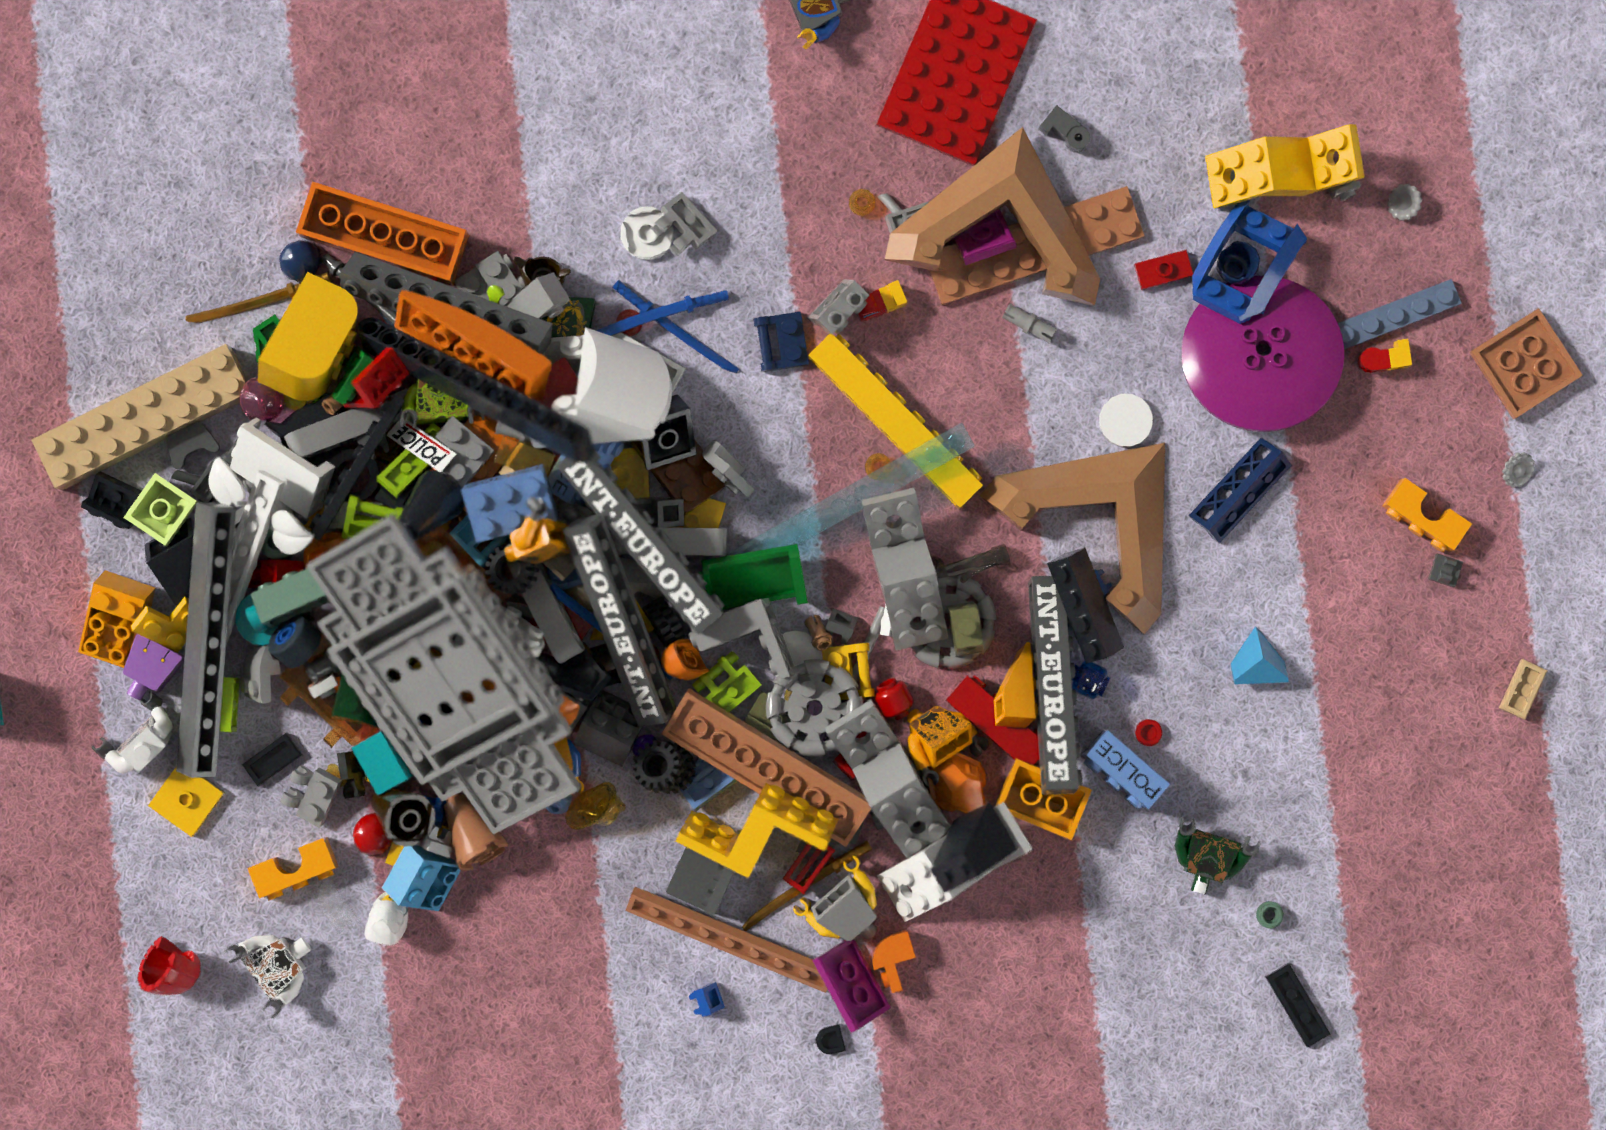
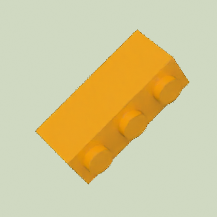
M1016 759L1003 784L995 806L1004 802L1013 817L1072 840L1092 789L1079 786V789L1074 794L1042 795L1040 768Z

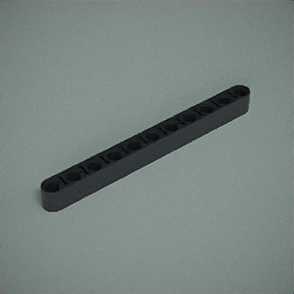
M366 318L358 324L357 329L361 343L367 353L377 357L385 348H393L408 370L409 375L574 462L584 463L594 456L591 434L585 426L377 318Z

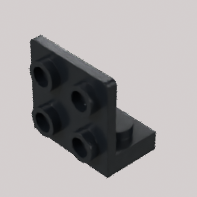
M583 641L584 651L561 664L558 663L554 656L543 652L536 657L538 662L544 665L547 675L552 679L553 684L558 686L561 693L564 691L568 692L577 699L581 697L592 701L612 679V676Z

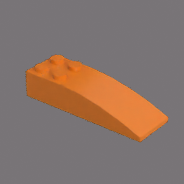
M402 290L399 293L394 326L396 329L537 402L544 397L552 364L544 355L537 353L525 345L523 341L516 339L504 330L460 308L406 290Z

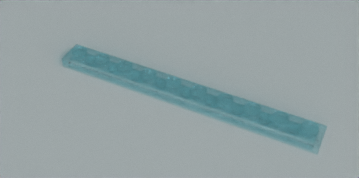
M960 423L727 553V556L793 544L799 545L862 510L861 500L892 493L975 447V444L964 424Z

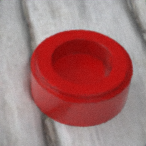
M1145 719L1137 724L1135 737L1140 744L1153 746L1161 740L1162 728L1157 721Z

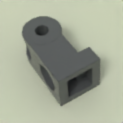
M1058 105L1055 106L1038 128L1045 136L1051 130L1065 141L1066 147L1072 152L1083 151L1090 141L1088 130Z

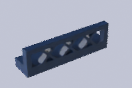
M1261 437L1189 514V517L1203 527L1211 538L1220 544L1292 466L1281 450ZM1263 448L1270 452L1264 459L1256 461V456ZM1250 469V475L1246 479L1238 480V475L1243 470ZM1232 489V494L1227 499L1220 500V494L1224 490ZM1214 508V513L1207 521L1200 518L1207 509Z

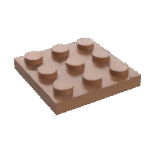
M1539 308L1469 352L1512 419H1516L1583 376Z

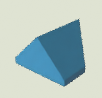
M1255 626L1231 662L1234 684L1288 682L1289 677L1285 661Z

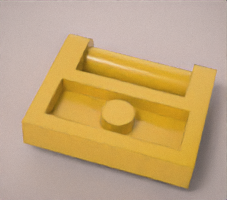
M869 643L829 647L822 650V660L831 662L830 665L837 668L841 666L852 677L851 653L857 652L861 690H857L858 694L863 698L875 696L874 688H871L867 651H870ZM825 674V683L831 686L834 678ZM847 692L839 694L841 700H849Z

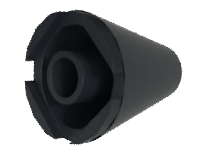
M430 470L421 475L399 517V521L413 541L419 540L457 517L465 507L461 486L456 481L453 484L446 479L449 475L444 472Z

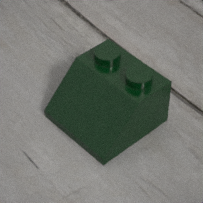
M341 672L330 718L379 729L376 720L369 710L363 706L362 700L355 690L349 686L346 677ZM388 674L393 681L396 679V676Z

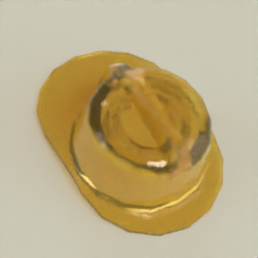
M603 782L594 788L582 792L572 801L565 815L566 824L575 830L584 829L594 824L609 826L626 809V805L616 794L615 786L611 782Z

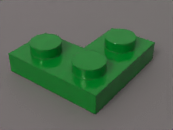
M359 346L355 348L345 363L343 369L346 373L331 395L334 400L342 405H345L347 400L352 401L356 396L357 390L351 382L374 360Z

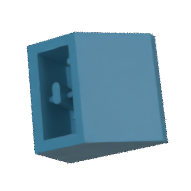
M419 845L404 846L382 889L399 906L439 911L461 870L457 865V861L450 857L447 858L429 852Z

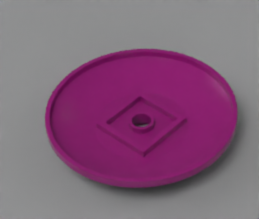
M1254 276L1244 284L1226 283V285L1252 298L1263 276ZM1282 278L1269 300L1263 315L1260 313L1254 315L1249 321L1241 324L1199 304L1185 328L1181 360L1185 379L1198 402L1210 414L1224 423L1239 429L1255 432H1272L1291 428L1308 420L1328 402L1342 374L1344 343L1340 327L1327 305L1306 287ZM1259 344H1267L1271 348V353L1266 356L1259 355L1256 347Z

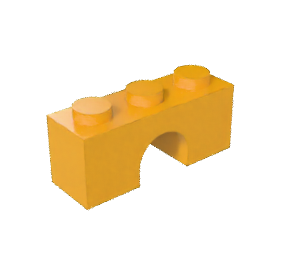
M1401 479L1383 504V507L1387 509L1386 514L1397 522H1400L1402 519L1409 524L1408 529L1419 537L1425 535L1431 539L1432 542L1430 544L1440 552L1444 553L1445 550L1448 552L1454 551L1472 523L1451 509L1444 510L1436 521L1428 520L1421 512V503L1427 492L1408 479Z
M328 837L298 848L302 863L295 873L283 870L277 857L247 868L259 899L267 896L268 901L284 895L282 890L292 886L295 891L309 885L307 880L317 876L320 881L334 875L333 869L339 866Z

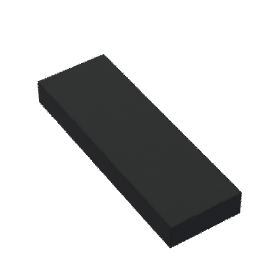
M1289 963L1265 976L1307 1048L1330 1035L1329 1030Z

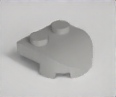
M712 440L703 450L704 459L715 468L712 473L723 483L727 480L724 485L735 495L740 491L749 498L755 489L740 476L745 468L720 443Z
M259 645L247 654L243 662V677L240 679V688L244 696L261 704L272 702L270 675L281 674L279 661L272 659L268 645Z

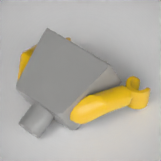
M852 855L857 863L855 868H850L845 860L843 862L844 868L854 874L853 878L850 875L845 877L812 907L810 900L802 897L800 902L806 907L804 911L800 910L796 905L793 907L794 913L798 916L805 915L806 921L823 937L837 939L841 937L846 941H852L858 934H861L865 939H870L877 931V927L872 923L877 918L874 911L877 905L875 889L866 873L859 869L860 860L856 855Z

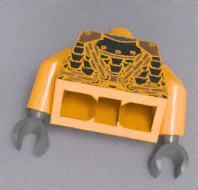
M533 496L529 498L526 506L532 513L526 517L523 527L511 532L512 544L506 546L504 550L507 559L510 562L521 560L538 564L571 553L565 541L563 529L574 520L582 518L581 514L570 506L562 514V517L567 521L566 524L546 518L538 519V517L546 514L548 506L542 498L538 500Z
M935 706L924 714L918 709H914L908 714L907 721L910 723V735L907 738L908 746L917 770H921L923 774L921 780L926 790L929 788L926 777L931 778L934 785L937 784L939 779L938 774L935 771L929 770L928 766L937 767L968 745H970L971 754L975 757H979L982 754V750L985 751L989 747L988 739L982 736L978 737L976 735L978 733L977 730L962 713L948 711L940 706Z

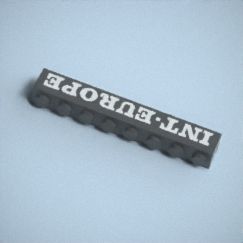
M595 449L592 459L584 463H577L568 458L563 459L556 465L557 468L597 515L603 514L609 530L697 635L725 613L722 610V607L725 606L715 593L710 595L704 587L707 583L698 572L692 574L686 567L689 562L680 551L675 553L670 548L669 544L672 541L662 530L657 532L651 525L654 520L644 508L639 511L633 502L636 501V498L627 488L622 490L616 483L619 479L610 467L604 469L598 462L601 457Z
M603 514L576 519L563 529L565 541L569 546L575 567L580 574L584 590L592 605L594 616L599 623L603 639L611 654L613 665L618 672L622 688L630 703L632 714L636 719L638 727L666 723L672 717L677 707Z
M1032 576L1028 582L1034 659L1033 670L1034 678L1036 679L1035 701L1038 705L1037 731L1042 795L1074 794L1079 789V786H1082L1081 769L1077 770V759H1080L1081 749L1080 743L1075 741V732H1078L1079 721L1078 716H1074L1073 705L1077 703L1076 689H1072L1071 679L1075 677L1074 663H1070L1069 652H1073V638L1068 636V626H1071L1052 576Z

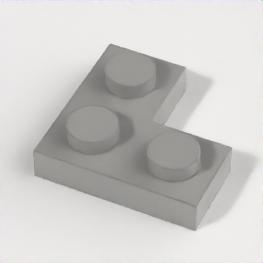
M453 416L435 435V439L456 453L442 472L449 475L446 479L453 484L456 481L461 488L471 481L495 453L490 446Z

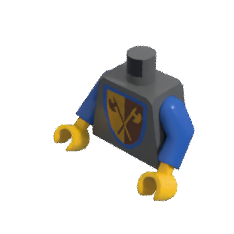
M789 0L802 31L797 38L803 37L807 40L803 45L804 49H808L813 43L830 38L839 26L840 18H842L840 4L850 0Z

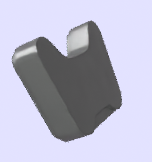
M200 422L169 435L166 439L172 466L177 470L184 468L188 455L200 449H207L213 453L220 450L218 442L207 427Z

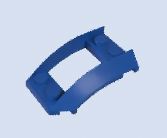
M1250 200L1236 203L1214 235L1192 275L1193 300L1239 324L1249 321L1252 316L1259 313L1263 315L1269 300L1296 258L1298 251L1307 242V238L1298 224L1295 228H1292L1250 207ZM1234 231L1277 252L1252 298L1208 276Z

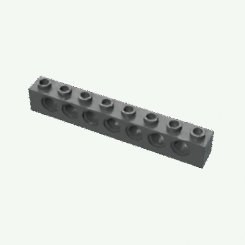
M354 252L340 272L341 288L347 290L352 296L369 301L375 305H380L397 312L399 293L402 290L436 299L482 318L516 339H520L525 345L544 355L551 343L553 323L358 252Z

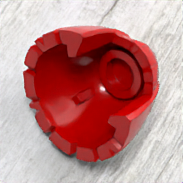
M161 936L154 942V945L149 947L147 954L144 955L145 959H142L140 963L138 983L143 991L150 994L164 996L181 994L192 988L201 973L200 959L193 951L188 950L183 953L171 941Z

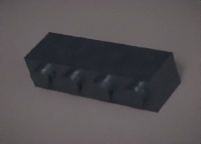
M1086 548L1064 553L1048 562L1047 565L1086 664L1107 659L1123 649L1122 640Z

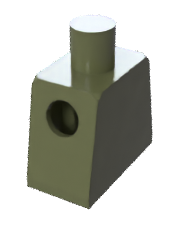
M974 601L947 606L955 656L983 652L984 644L979 614Z

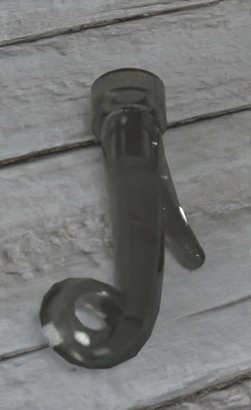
M1004 544L991 547L989 551L944 565L941 558L931 556L933 565H936L934 569L937 578L963 575L960 578L961 583H965L974 575L996 566L999 568L1010 564L1009 554Z

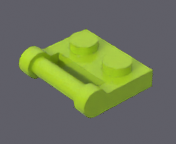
M351 495L341 538L349 540L381 521V519L356 514V511L384 518L394 513L399 519L404 508L396 507V509L361 501L359 497Z

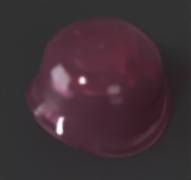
M254 377L243 386L240 395V405L250 421L256 417L261 421H272L281 415L285 405L284 394L271 387L258 383V377Z

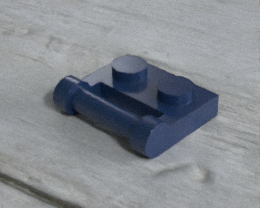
M801 311L753 319L754 327H757L763 362L760 363L761 372L809 365ZM776 324L781 356L779 361H773L768 331L769 325Z

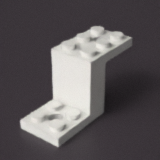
M1004 802L995 806L994 809L1018 850L978 878L946 893L942 891L930 868L946 835L917 854L877 875L882 887L889 895L904 922L951 900L992 870L1032 850V847Z

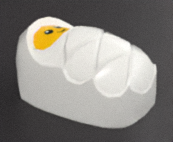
M386 892L381 894L373 903L365 928V937L369 941L379 944H396L402 938L407 928L408 907L399 906Z

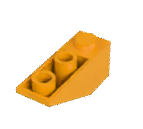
M1026 642L1017 651L994 698L995 726L1026 728L1037 717L1038 705L1034 701L1036 679L1032 673L1034 659L1030 642Z

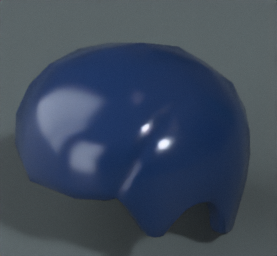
M298 240L287 244L279 257L281 271L288 279L302 282L307 272L316 275L317 270L322 265L320 249L313 242Z
M1235 241L1221 251L1218 256L1216 269L1220 277L1230 284H1244L1256 274L1259 268L1260 256L1256 248L1249 243Z

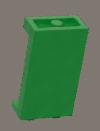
M798 544L701 560L703 571H698V573L707 583L705 586L706 591L710 595L715 593L725 606L722 607V610L741 607L756 600L767 598L770 601L796 597L797 605L808 603Z

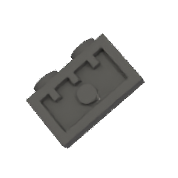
M686 847L666 893L705 910L704 913L714 917L734 871Z

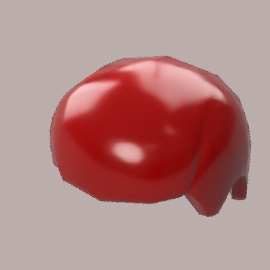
M375 813L366 814L356 823L353 830V841L361 853L368 856L381 855L391 846L392 841L385 835Z

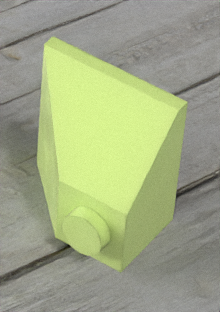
M154 473L124 518L167 547L198 501Z

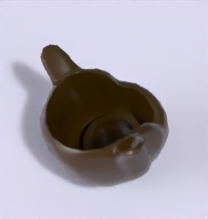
M517 256L513 258L514 263L519 267L522 281L526 287L537 277L551 273L556 275L562 285L566 276L571 273L569 268H563L561 264L550 257H529L526 260Z

